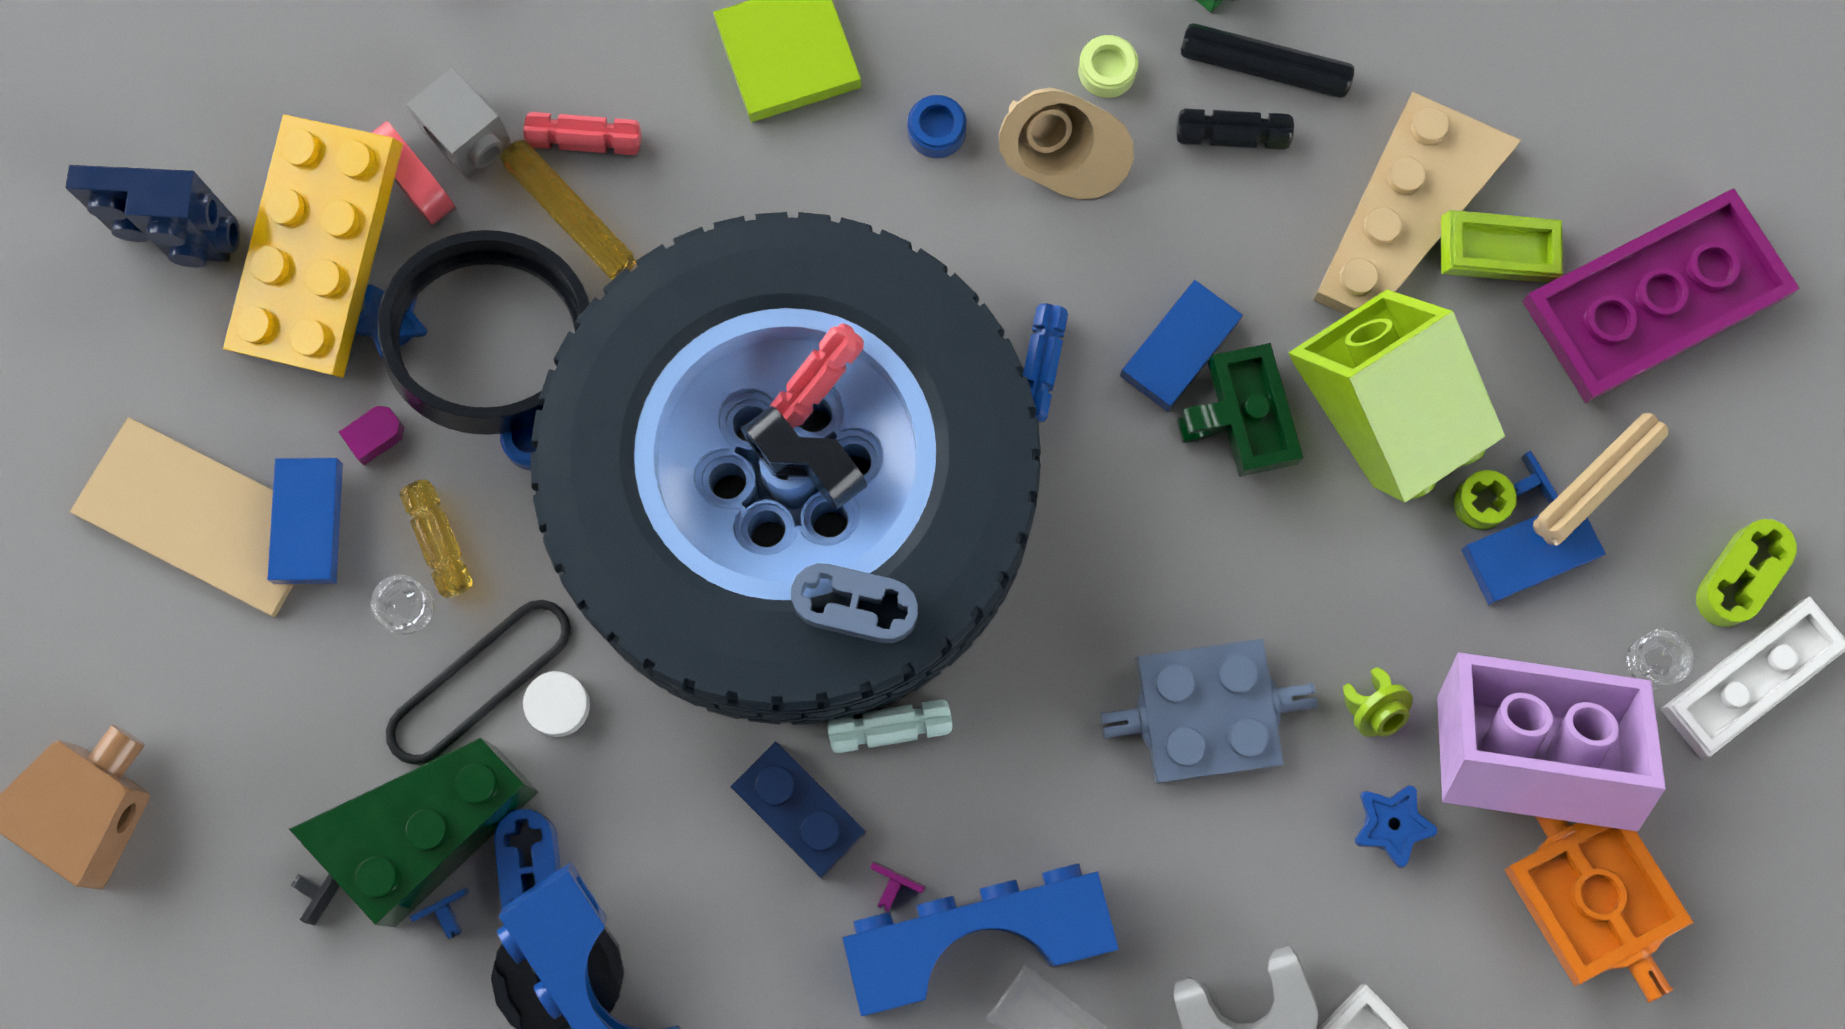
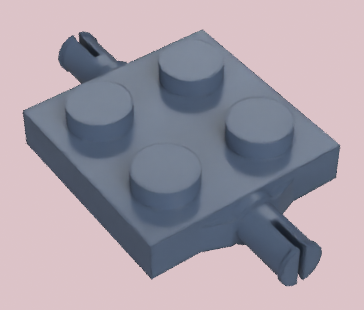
M1263 639L1135 657L1140 686L1136 704L1137 708L1106 713L1100 712V723L1126 722L1125 725L1101 728L1104 740L1111 737L1141 733V737L1150 751L1154 782L1160 783L1284 765L1278 733L1280 713L1307 709L1315 710L1317 709V697L1295 701L1291 699L1295 696L1316 693L1312 682L1276 688V684L1268 672Z

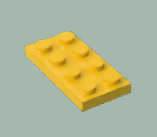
M283 114L223 349L344 378L403 143L389 136Z

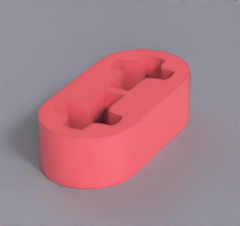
M388 121L371 132L393 137L403 143L394 181L430 225H434L456 208L441 185Z

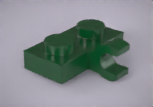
M1271 343L1212 355L1207 363L1218 402L1192 406L1183 410L1184 417L1177 419L1182 442H1195L1227 431L1239 477L1297 465L1303 459V454Z

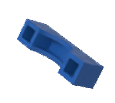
M572 862L502 908L498 917L504 926L497 930V934L512 959L518 964L527 959L541 980L534 985V990L540 1002L553 1019L564 1015L572 1029H643L630 1026L616 1019L600 1004L593 992L588 974V957L595 941L605 928L607 915ZM676 1025V1026L667 1027V1028H660V1029H681V1028H680L679 1025Z
M1073 864L1042 873L1045 884L1043 886L1020 891L1017 880H1011L979 889L981 902L957 907L954 896H949L916 905L919 917L894 924L891 912L853 921L856 934L842 937L861 1017L926 1000L929 978L940 955L953 942L974 932L998 930L1017 935L1033 945L1050 967L1119 950L1098 871L1082 875L1080 864Z

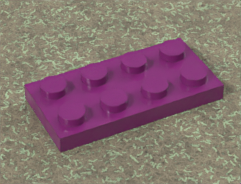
M1732 188L1530 292L1522 302L1586 404L1787 299L1800 288L1735 188Z

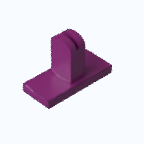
M875 861L870 866V869L890 878L877 905L880 909L884 906V911L886 912L890 911L902 884L921 894L926 887Z

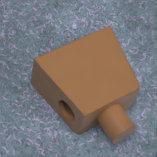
M113 724L92 752L79 745L62 740H57L50 744L0 793V834L74 886L102 890L108 882L149 802V792L124 775L145 744L129 732Z

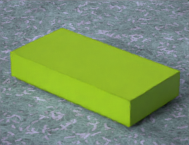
M1449 210L1441 216V274L1550 283L1563 276L1562 220Z

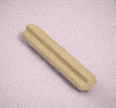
M1641 414L1539 514V517L1533 522L1535 533L1542 536L1547 544H1561L1668 436L1667 425L1658 421L1655 414Z

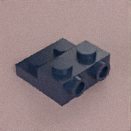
M69 165L65 188L87 208L90 214L96 216L110 229L112 235L117 238L132 242H146L150 240L171 262L194 268L206 266L207 261L229 262L230 253H235L238 249L240 230L237 219L193 170Z

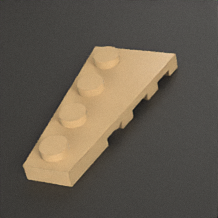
M1412 92L1313 300L1347 315L1386 289L1396 292L1432 247L1441 239V216L1449 210L1463 211L1522 140Z

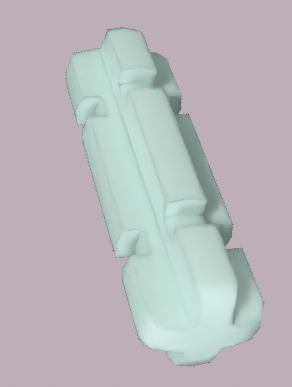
M939 699L922 702V708L913 709L912 704L864 712L862 713L863 718L854 719L853 715L839 719L832 718L828 721L827 727L830 746L833 752L844 753L859 750L858 745L867 743L868 748L918 740V734L926 733L927 738L947 735L952 731L953 724L948 702Z

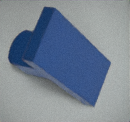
M1530 450L1521 459L1531 475L1513 484L1517 495L1516 498L1539 487L1550 505L1558 497V494Z
M465 887L413 914L410 918L414 922L435 912L447 938L452 939L455 935L461 934L462 929L449 903L470 892Z

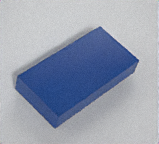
M1194 279L1124 366L1120 377L1169 412L1204 368L1211 356L1215 354L1239 324L1243 314Z
M275 458L267 577L269 582L273 584H337L343 463L338 458Z
M1537 515L1463 547L1461 551L1487 604L1490 605L1606 555L1588 517L1559 545L1547 544L1542 536L1535 533L1533 522L1539 517Z

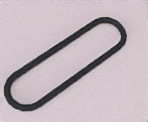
M546 600L530 601L519 607L396 710L389 719L386 728V743L391 753L402 762L410 764L426 763L437 757L561 652L566 646L570 635V622L565 611L554 602ZM545 609L557 616L561 624V634L555 645L432 749L423 754L413 755L406 753L399 747L395 736L399 721L525 614L532 610Z

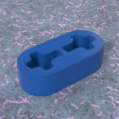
M518 809L508 813L500 820L495 830L494 847L501 908H503L528 890L526 876L534 875L536 885L561 869L557 833L553 823L546 816L531 809ZM528 821L530 829L542 833V841L532 844L533 866L525 867L522 849L511 847L510 836L520 834V823Z

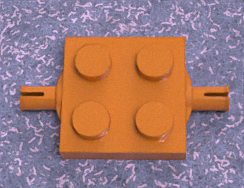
M1534 816L1546 834L1547 839L1540 844L1533 854L1510 865L1504 871L1573 985L1582 984L1606 970L1627 967L1648 1003L1674 990L1667 982L1651 954L1658 949L1666 937L1694 922L1638 833L1631 830L1584 823L1570 825L1568 821Z

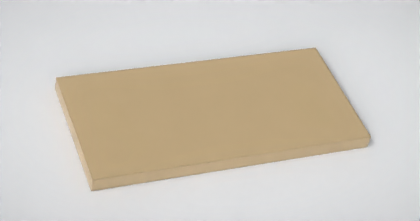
M127 417L71 508L70 513L274 618L294 584H273L267 580L273 490Z

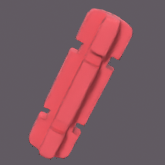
M530 112L525 117L523 127L526 144L532 148L550 149L553 143L558 144L559 150L606 153L608 148H614V154L635 155L639 153L642 140L640 124L633 119L615 118L614 124L607 123V117L559 114L557 119H551V113Z
M844 323L838 327L830 328L819 342L820 350L814 349L786 384L787 391H781L770 406L775 407L793 429L795 426L802 425L813 412V404L818 405L846 371L845 364L847 362L852 364L861 353L864 346L862 337L856 334L851 326Z

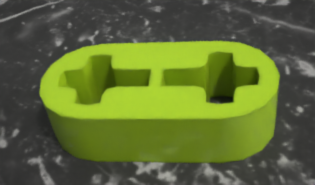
M1760 519L1741 528L1733 535L1699 584L1696 592V605L1700 614L1709 623L1718 627H1732L1752 619L1764 606L1795 559L1797 542L1793 533L1783 523L1774 519ZM1765 537L1771 542L1767 551L1772 557L1752 567L1749 563L1758 550V546L1754 542ZM1740 579L1743 584L1734 597L1739 605L1726 610L1721 605L1724 600V594L1718 589H1723Z

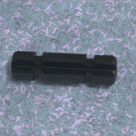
M1184 108L1180 110L1177 118L1176 135L1177 141L1181 144L1201 145V141L1204 139L1209 140V145L1257 148L1258 142L1265 143V148L1287 149L1293 140L1294 121L1291 115L1283 113H1269L1268 118H1261L1260 112L1213 110L1212 115H1205L1204 109Z

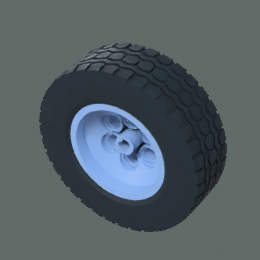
M787 212L755 214L756 220L745 221L744 216L714 222L715 229L705 232L703 227H699L673 238L674 245L667 249L661 244L637 259L636 264L638 267L630 272L625 268L603 288L605 295L601 300L594 297L575 321L578 328L575 334L570 331L567 333L554 357V363L557 366L556 370L549 369L539 397V403L543 406V409L536 410L531 445L536 450L531 452V488L536 491V494L533 495V503L539 530L544 535L543 543L554 570L559 574L561 583L584 617L635 670L658 687L668 690L670 694L695 706L704 707L707 711L735 719L746 718L750 722L779 725L781 722H791L792 725L823 723V720L832 718L839 719L851 715H860L865 710L874 707L878 709L905 697V693L912 690L916 691L940 675L941 670L951 666L972 646V642L978 636H981L997 614L998 608L1005 601L1017 576V571L1021 566L1037 506L1041 470L1039 424L1034 415L1036 414V407L1028 379L1022 375L1024 368L1009 338L1004 339L1002 337L1004 336V329L985 303L981 306L977 304L979 302L978 295L956 273L951 277L947 274L948 268L945 264L921 248L916 253L912 250L911 242L883 229L880 234L873 232V228L869 224L841 217L838 223L831 221L830 215L798 212V218H788ZM844 323L851 326L854 332L862 337L864 346L852 364L848 362L845 364L846 371L818 405L813 404V411L825 412L831 417V422L825 429L818 432H807L800 428V426L794 427V431L799 437L836 439L850 457H861L870 464L871 467L868 473L863 476L868 487L841 507L835 509L823 497L809 477H788L787 480L779 479L778 476H773L747 441L741 440L737 434L739 428L744 423L754 419L768 409L781 391H787L786 384L814 349L820 350L819 342L830 328L838 327ZM737 475L746 481L743 492L735 498L722 499L714 494L717 482L723 477ZM835 512L847 519L846 529L836 537L827 538L820 536L813 529L815 521L825 513ZM762 523H778L785 528L784 537L778 544L766 548L752 542L753 532ZM816 563L832 564L895 579L906 584L914 593L918 603L917 622L913 631L905 639L895 643H879L816 628L805 623L796 614L791 600L792 584L796 576L805 567ZM820 579L817 588H805L803 596L811 599L813 611L816 613H823L827 603H836L850 607L852 599L833 593L831 580ZM886 594L882 604L860 601L858 609L875 613L878 617V627L882 629H890L894 619L905 620L908 614L907 611L898 608L897 596L892 594Z

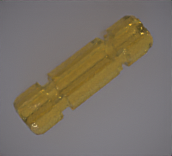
M422 479L401 488L399 496L406 513H409L410 517H414L410 520L426 564L435 570L431 573L438 593L444 598H451L471 589L473 581L466 564L458 560L462 557L446 514L442 512L441 508H437L441 502L434 485L427 479Z

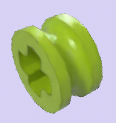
M1482 470L1473 473L1459 485L1454 494L1453 507L1456 516L1463 524L1472 529L1484 531L1495 528L1512 514L1516 506L1517 495L1513 484L1506 476L1497 471ZM1486 488L1492 490L1497 496L1492 504L1498 508V511L1491 507L1483 513L1478 511L1472 504L1478 497L1471 493V489L1477 493H1481Z

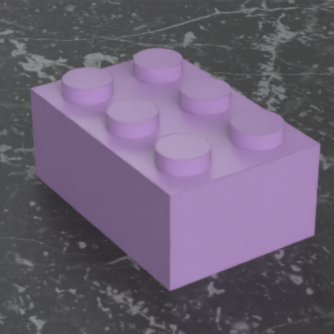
M1461 652L1457 653L1437 696L1442 803L1638 831L1666 790L1651 680Z

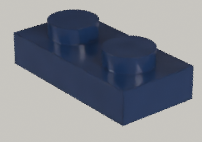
M776 741L730 786L821 879L866 834V831Z

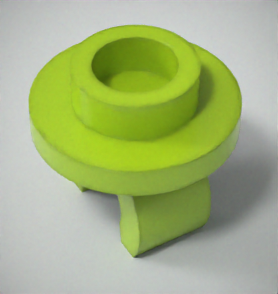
M1375 667L1370 672L1372 685L1377 692L1371 696H1363L1358 694L1354 687L1348 683L1343 686L1344 700L1348 711L1355 716L1354 726L1363 736L1373 737L1379 735L1386 737L1394 734L1406 724L1409 719V710L1413 703V697L1405 686L1399 684L1392 685L1389 675L1381 668Z

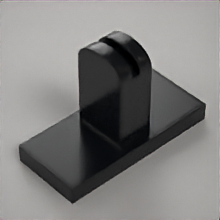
M298 874L295 878L298 881H293L291 886L312 899L300 921L315 926L340 886L329 874L321 886L309 878Z

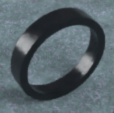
M479 230L444 237L432 242L412 255L397 270L387 285L381 299L377 325L380 347L389 378L398 393L414 410L432 422L448 429L470 434L492 435L518 431L534 425L536 410L543 409V406L539 403L541 391L522 401L508 405L471 407L449 402L424 389L409 375L400 353L401 327L412 302L425 287L439 277L460 268L485 264L520 269L546 283L557 293L568 309L573 322L574 332L578 329L575 321L589 305V300L578 276L551 249L537 241L514 233Z

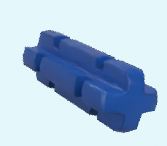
M1042 303L1036 307L1032 327L1034 334L1030 336L1023 377L1026 376L1036 407V414L1034 415L1038 422H1044L1048 417L1052 395L1048 392L1053 391L1063 340L1060 338L1064 337L1068 318L1066 308L1048 303Z

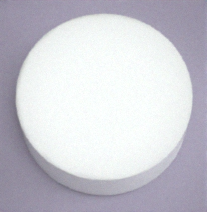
M553 671L544 673L531 682L524 695L523 709L527 720L535 729L548 736L563 737L574 733L584 724L590 710V699L585 687L575 677L565 672Z

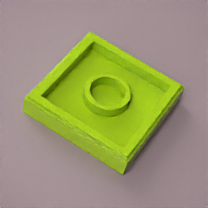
M749 0L713 12L715 23L750 123L862 88L861 77L832 0Z

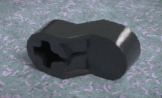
M770 406L741 427L746 440L773 476L809 477L823 497L835 509H838L868 487L860 470L836 439L799 437L782 414L773 406Z

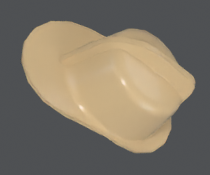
M1055 88L1034 90L1022 97L1020 101L1013 100L1008 108L1009 112L1005 116L999 131V151L1007 166L1021 176L1031 179L1061 195L1078 200L1099 198L1115 190L1128 176L1134 160L1133 140L1126 126L1111 113L1078 96Z

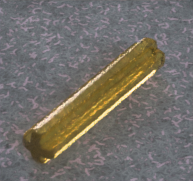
M518 139L504 149L500 156L504 167L611 280L618 276L625 268L629 271L634 268L636 260L633 253L525 140Z

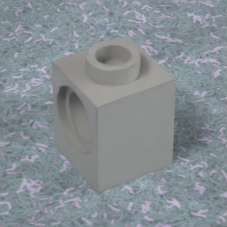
M453 67L406 103L420 129L464 177L476 168H484L493 163L501 154L503 146L510 141L499 116Z

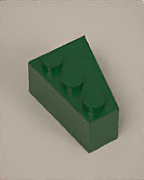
M479 738L306 820L289 830L375 925L396 927L495 834L500 820L508 813L521 809L538 791L496 746Z

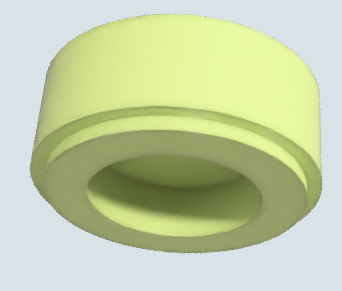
M1114 35L1096 37L1088 42L1081 52L1078 67L1079 79L1082 85L1096 96L1103 98L1120 96L1128 91L1135 81L1138 69V56L1133 46L1121 37Z

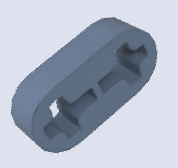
M816 563L805 567L796 576L791 587V600L796 614L805 623L816 628L879 643H895L905 639L913 631L917 622L918 603L914 593L906 584L895 579L832 564ZM820 579L831 580L833 593L852 599L850 607L836 603H827L823 613H816L813 611L811 599L803 596L805 588H817ZM892 594L897 596L898 608L907 611L908 614L905 620L894 619L890 629H882L878 627V617L875 613L858 609L859 602L865 601L873 604H882L885 595Z

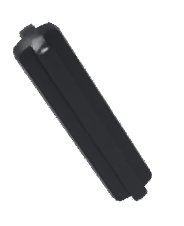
M1196 23L1188 25L1181 46V55L1184 58L1339 98L1347 95L1354 77V66L1351 63Z

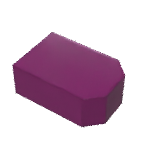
M375 406L338 431V433L362 465H366L401 441L405 427L390 407Z

